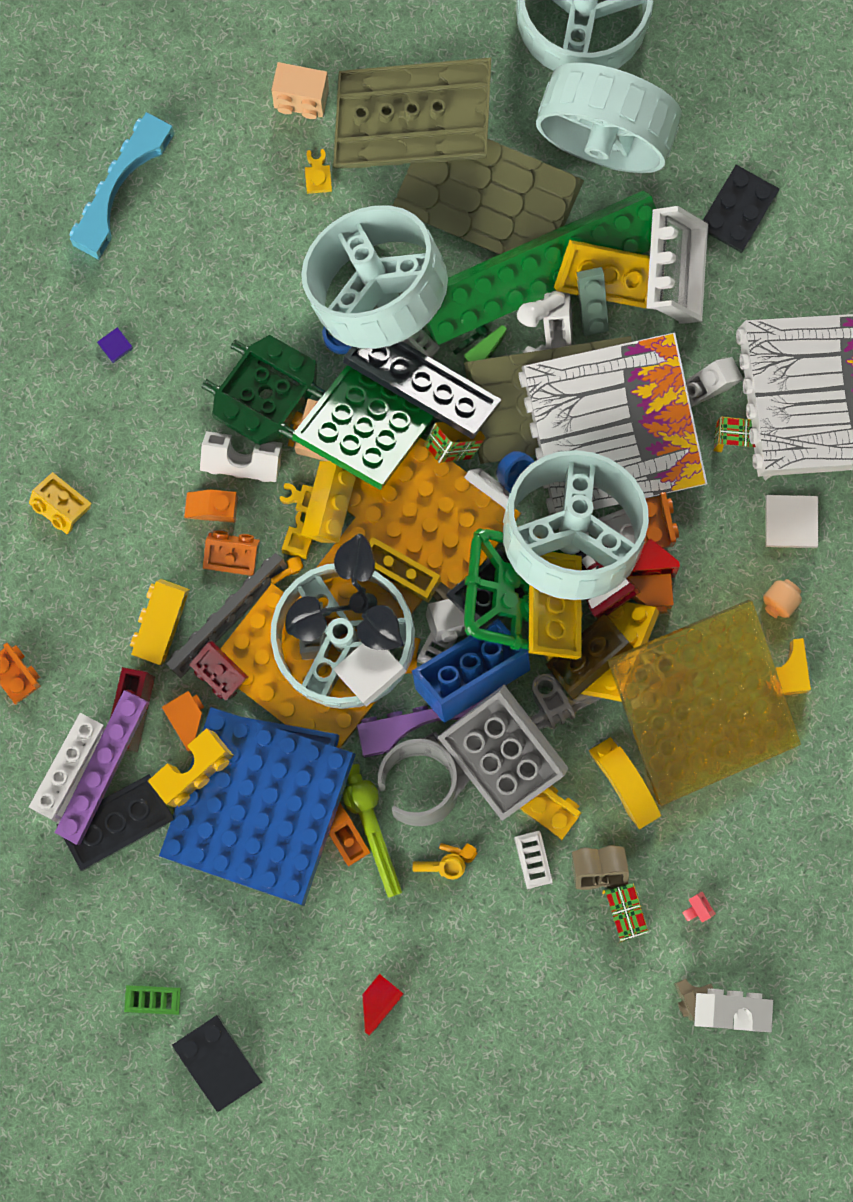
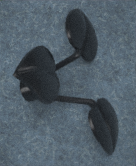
M357 534L337 550L334 566L341 578L352 579V585L358 592L351 596L349 605L321 609L320 602L316 597L306 596L299 598L291 605L286 615L285 629L288 634L302 641L317 640L326 629V619L322 614L352 610L355 613H361L364 619L357 626V635L365 646L376 650H390L403 645L399 622L393 610L385 605H377V598L371 593H366V588L361 587L357 580L363 582L370 580L375 570V558L371 545L363 534Z

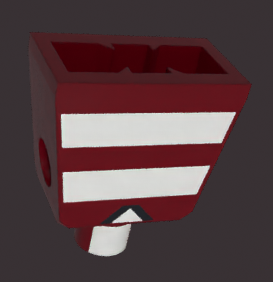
M588 555L582 559V566L585 570H595L604 567ZM626 578L618 587L610 592L586 600L594 617L599 619L603 614L609 615L638 595L640 591Z

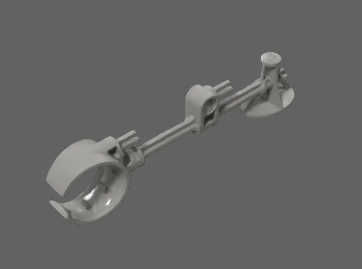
M648 640L646 645L652 650L654 655L649 656L644 649L641 657L642 661L639 662L631 681L633 683L629 703L631 709L648 707L664 701V698H670L675 695L676 692L685 688L697 676L696 669L674 662L667 649L658 651ZM667 665L680 669L679 671L669 672L659 671V669ZM552 673L542 674L535 678L532 685L533 699L540 712L530 717V719L539 730L545 727L553 730L555 729V724H565V719H574L578 710L602 698L579 694L575 699L566 697L563 692V686ZM650 675L651 678L636 694L638 680ZM549 687L552 689V692L542 694L539 692V689ZM436 732L422 739L407 740L398 744L387 753L380 765L378 772L380 791L385 790L386 776L390 769L399 761L411 756L431 757L442 763L450 773V791L445 799L436 807L417 813L407 812L396 806L392 807L393 817L402 823L412 826H428L441 821L453 810L458 795L470 781L469 777L437 738L438 734Z

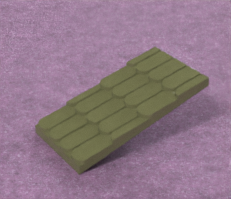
M492 57L339 71L333 168H367L371 166L403 165L404 163L447 162V160L485 158L487 156Z
M487 139V156L485 158L411 163L393 206L411 212L426 224L500 255L565 226L584 180Z
M631 336L465 362L466 379L501 399L500 406L480 430L485 436L483 443L478 449L480 464L501 461L507 454L514 451H520L529 456L536 455L535 448H539L537 437L532 438L530 423L533 422L532 413H527L524 398L528 397L526 387H521L518 374L522 372V366L632 342Z

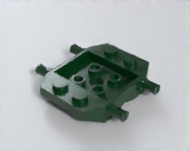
M271 335L262 338L250 346H246L235 339L230 348L242 354L241 359L221 386L206 379L201 387L214 396L213 418L258 445L280 440L283 435L292 440L295 430L289 426L297 411L307 403V400L312 395L321 399L326 392L316 385V361ZM260 361L300 383V386L294 385L259 364ZM265 389L273 391L272 396L267 399L261 398L260 393Z

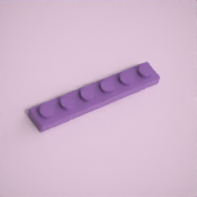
M123 691L54 833L76 845L81 844L149 705L148 701L128 691Z

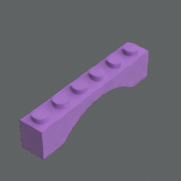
M481 701L466 709L465 711L461 712L460 714H458L450 720H459L471 709H473L476 705H478ZM428 706L413 708V713L405 715L402 714V711L387 714L386 719L377 720V717L362 719V724H358L357 728L363 757L388 753L408 733L423 725L442 720L433 709H428Z

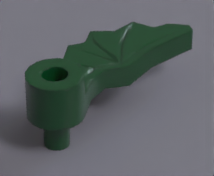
M484 324L476 328L475 331L477 333L465 339L453 353L457 355L482 336L486 338L489 332L486 325Z

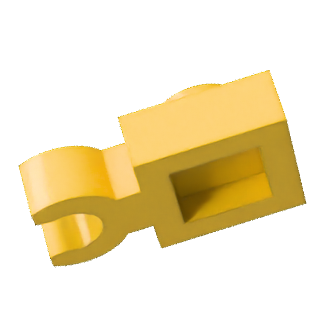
M321 149V157L319 159H313L311 150L307 151V161L312 165V167H305L307 194L332 192L330 165L322 166L326 160L324 149Z
M285 483L284 489L290 490L292 495L288 498L280 496V501L283 504L297 503L296 511L307 513L313 487L303 484L301 491H298L294 485Z
M298 512L295 517L297 528L289 526L281 550L284 554L295 557L299 556L307 560L313 539L301 535L304 523L301 522L302 512Z

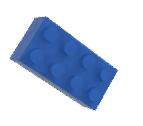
M501 621L487 629L488 631L511 635V632ZM470 635L412 670L415 689L445 723L488 697L501 686H506L530 671L529 654L526 649L514 650L508 645L480 640Z

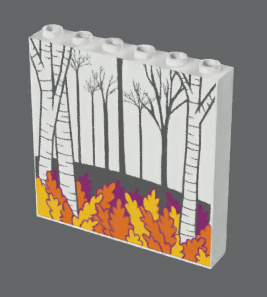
M853 314L744 321L736 332V340L738 345H741L742 354L740 355L739 362L741 369H744L745 375L743 391L744 394H747L748 398L746 415L752 422L749 439L751 444L756 446L754 447L753 467L757 469L758 477L853 470Z
M675 333L522 366V372L518 374L521 387H526L528 397L524 398L527 413H532L533 422L530 423L532 438L537 437L539 448H535L537 460L560 451L579 450L599 454L624 467L635 478L645 498L657 496L662 492L671 493L707 484ZM554 482L544 485L543 488H548L550 498L546 499L549 514L561 512L563 509L565 482ZM593 486V510L619 504L612 496Z

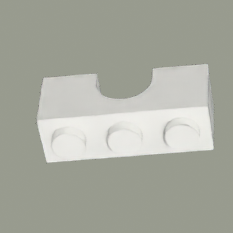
M206 431L201 448L200 471H206L211 474L232 475L236 478L258 479L262 482H276L280 470L282 443L255 444L253 452L244 455L233 449L231 445L232 435Z
M708 989L707 994L696 993L694 1026L772 1032L773 1000L762 999L763 994L746 993V997H743V992L727 991V995H724V990Z

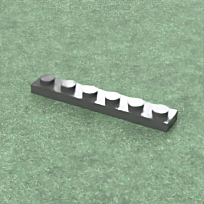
M277 553L264 560L261 568L253 576H249L244 581L243 586L235 594L230 595L217 612L209 616L206 624L199 631L194 632L181 649L176 650L171 655L170 660L166 664L180 679L192 668L189 664L207 643L211 641L216 643L264 594L272 583L271 578L288 569L284 560Z

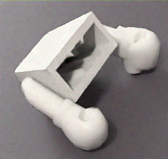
M558 291L544 294L543 301L537 300L536 302L525 303L519 308L517 319L527 327H536L538 322L543 319L546 339L545 346L540 345L537 349L527 346L523 353L572 345V308L569 293Z

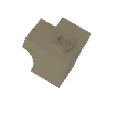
M687 979L674 983L681 1002H678V1007L682 1016H688L690 1021L695 1020L696 993L707 994L708 989H713L712 984L694 987Z

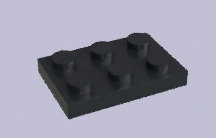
M736 164L702 220L708 224V235L742 253L780 188Z

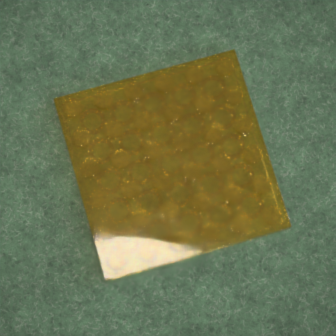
M746 600L607 659L658 804L661 806L801 745L763 630L751 600Z

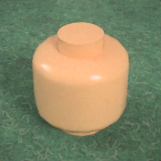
M790 580L775 581L763 596V601L767 605L765 607L766 612L774 618L778 616L783 618L790 617L802 602L801 590Z

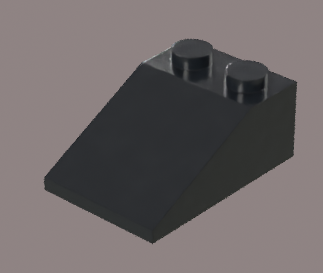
M499 549L497 553L502 560L510 563L507 556ZM487 559L479 566L478 577L494 582L495 567ZM465 578L446 594L463 614L467 585L464 584ZM520 587L515 589V592L519 594L521 599L524 596L523 589ZM477 588L474 621L492 609V591ZM495 615L479 628L487 630L505 616Z
M219 1015L214 1016L172 1044L181 1061L217 1113L262 1083Z

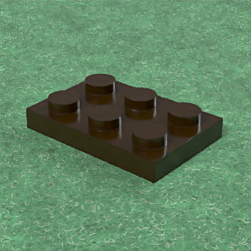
M603 614L581 633L580 658L553 657L545 665L567 693L575 699L634 647L609 617Z

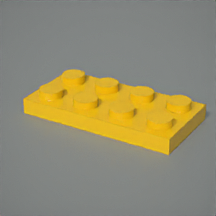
M569 240L554 288L558 292L579 295L576 272L602 267L606 301L648 309L647 292L650 256Z
M549 552L540 556L549 563L562 568L582 571V556ZM529 585V653L570 659L581 657V600L556 598L540 592Z
M626 602L607 615L634 648L581 694L624 701L659 615L656 607Z

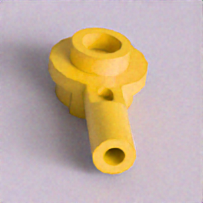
M454 853L445 855L441 861H413V872H439L441 876L452 880L460 878L466 868L463 858Z

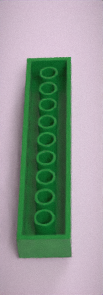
M644 191L636 193L448 277L447 291L441 307L426 324L432 340L437 345H440L516 311L525 303L536 302L544 298L546 293L556 291L554 285L569 240L636 254H643L649 251L651 246L653 209H656L652 195Z

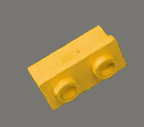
M53 472L32 490L29 501L34 511L44 515L55 528L62 530L66 534L72 531L73 524L90 509L92 504Z
M551 785L522 806L520 810L562 840L581 815V812L578 810L580 806L568 797L566 800L562 799L557 795L558 790Z

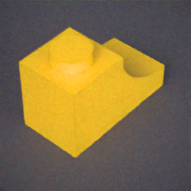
M804 638L793 639L790 642V653L786 663L782 667H776L773 670V675L769 676L771 690H776V696L807 693L811 690Z

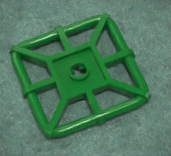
M479 528L473 533L468 576L465 577L464 583L467 585L464 625L466 629L464 631L467 635L470 634L477 639L508 645L514 650H519L520 648L529 650V639L522 638L521 635L522 620L529 622V584L515 571L511 563H506L502 560L489 540L503 543V532ZM481 549L495 567L494 582L478 577ZM560 549L552 551L557 553H563ZM519 587L524 591V596L521 599L519 594L515 592V589ZM477 588L492 591V609L474 621ZM495 615L512 618L511 635L488 631L479 627Z

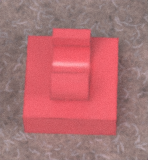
M703 892L690 898L689 902L692 907L682 912L687 921L698 916L701 922L708 920L716 914Z

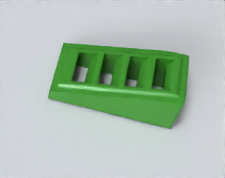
M501 325L464 354V363L489 359L505 338L507 328Z
M126 985L124 1012L179 1015L181 988ZM135 991H139L138 1007H134ZM146 992H150L149 1008H145ZM156 992H161L160 1008H156ZM167 993H172L171 1009H166Z

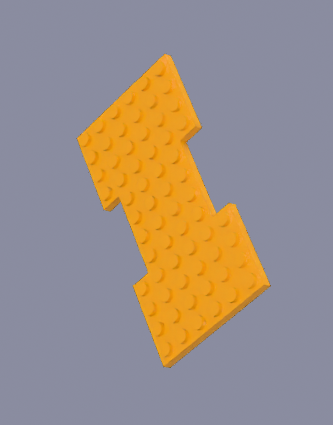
M420 438L382 490L356 476L347 512L355 517V519L340 536L339 543L333 545L317 567L334 564L337 550L355 535L363 534L368 541L374 537L441 576V583L451 590L468 576L473 533L479 528L503 532V519L506 509L466 480L464 477L467 472L453 461L439 463L424 446L426 441ZM515 509L514 518L517 521L521 513ZM489 540L494 548H496L500 543L497 541ZM482 549L480 565L488 558ZM334 577L323 581L339 606L349 605L351 596L358 592L352 585V579ZM357 580L361 587L366 588V593H371L377 598V605H385L393 610L397 618H404L400 605L389 592L371 581L363 582ZM271 583L221 647V650L249 677L239 688L242 692L285 725L338 734L337 748H341L376 702L370 703L367 707L365 705L345 709L325 707V705L309 700L294 689L281 673L274 659L271 643V622L275 608L284 592ZM393 583L402 594L412 614L423 599ZM319 598V602H323V608H326L329 600L327 598ZM352 610L343 611L349 621L364 620L361 613H355ZM332 612L325 617L327 626L332 620L340 618L336 612ZM284 623L282 649L285 662L292 676L297 682L302 684L315 659H302L299 639L287 633ZM348 633L342 634L339 639L345 638ZM332 644L326 659L336 662L341 652ZM329 665L322 666L319 669V676L322 678L330 676L332 667ZM340 677L329 697L336 698L356 696Z

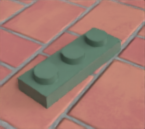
M602 267L576 272L581 325L584 336L609 331L605 280Z

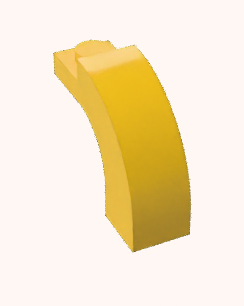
M611 737L589 750L593 760L614 787L628 816L639 830L661 817L660 811L640 774L620 746L618 747Z

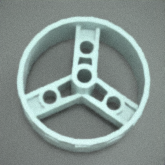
M517 0L516 14L518 29L524 44L532 56L545 67L554 71L556 67L563 64L590 63L618 69L629 61L641 46L646 31L649 28L653 0H606L599 4L597 3L598 0H553L569 13L563 48L549 42L538 32L529 18L525 7V0ZM642 4V21L631 36L621 44L608 50L588 53L594 19ZM574 38H579V39H581L582 41H581V42H575V41H573L572 39H574Z
M568 63L556 67L538 110L536 127L540 134L549 142L577 158L613 170L630 173H651L660 170L669 157L679 128L681 109L679 104L661 88L633 74L603 65Z
M389 205L357 209L332 222L317 236L309 247L303 261L301 273L305 294L311 303V307L326 329L337 340L346 345L371 349L391 346L406 340L420 331L441 307L447 291L448 276L443 262L444 259L424 223L411 212ZM388 242H408L425 248L426 253L379 258L373 246ZM351 260L356 272L328 308L325 307L326 295L332 279L340 268Z
M579 450L560 451L544 456L530 464L520 474L509 494L503 519V544L507 558L515 571L529 585L545 594L569 600L591 599L604 595L618 587L630 575L640 558L648 529V505L644 493L635 478L624 467L607 457ZM554 482H565L563 509L561 512L517 527L514 510L529 493L544 485ZM593 486L612 496L623 507L630 518L634 530L635 544L592 515ZM560 528L559 533H553L554 530ZM589 532V533H590L593 537H595L596 539L592 538L591 536L587 535L586 533ZM558 549L566 554H576L581 550L604 567L582 571L565 569L549 563L540 556Z
M326 564L312 569L297 578L280 598L271 622V643L274 659L281 673L294 689L309 700L325 705V707L339 709L362 707L364 704L357 696L336 698L329 697L339 678L333 669L362 644L355 629L363 620L349 621L343 611L336 612L340 618L332 620L328 626L326 624L324 632L327 636L302 684L297 682L292 676L285 662L282 649V630L291 605L300 596H311L317 599L327 598L329 603L326 608L339 606L323 581L340 576L337 574L334 564ZM374 571L368 581L378 584L389 592L400 605L404 614V618H397L403 640V645L398 648L404 647L399 663L407 671L415 649V628L412 614L402 594L393 583ZM330 612V613H325V614H322V615H323L324 617H326V616L330 615L332 612ZM348 633L345 638L339 639L342 634ZM332 644L341 652L336 662L326 659ZM324 665L332 667V672L327 678L319 676V669ZM404 674L371 703L390 693L402 680Z

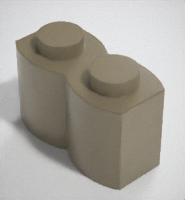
M609 845L599 850L584 847L572 852V868L576 889L590 890L601 886L612 888L628 884L629 870L624 847Z

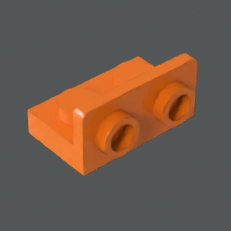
M662 492L656 497L645 498L648 505L649 522L644 545L651 538L662 548L673 547L676 539L679 538L677 524L672 523L671 514L674 513L671 498L667 499L666 492Z
M221 530L209 533L205 541L203 569L253 576L255 574L257 550L260 540L254 539V536L249 534H240L239 537L230 536L228 532Z
M5 643L3 645L4 649L0 651V685L16 705L41 687L37 681L41 677L32 665L28 668L22 661L25 656L17 645L11 647V645Z

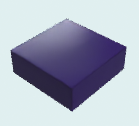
M118 327L97 342L112 363L133 349Z

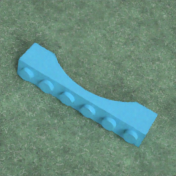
M147 112L143 118H139L136 121L133 135L130 140L126 139L120 150L121 155L118 160L112 161L108 169L109 174L107 178L98 184L95 198L92 203L88 202L82 213L83 218L70 231L72 245L98 260L112 239L110 213L120 186L137 167L152 158L162 155L174 136L172 125Z

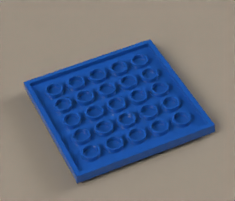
M211 707L203 731L207 728L215 732L234 756L229 759L227 767L219 772L216 771L209 777L210 781L204 787L192 792L189 795L190 799L184 805L175 808L174 820L170 823L159 857L305 906L356 754ZM193 757V759H192V762H191V765H190L189 770H190V769L193 767V765H194V757Z

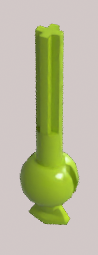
M353 764L347 779L349 786H346L343 791V801L351 813L359 814L386 894L390 898L401 894L402 890L373 809L379 801L378 790L371 781L362 779L360 765Z

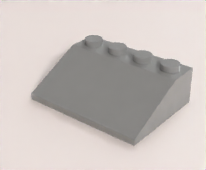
M505 685L481 701L437 737L502 821L564 777L568 770V766Z

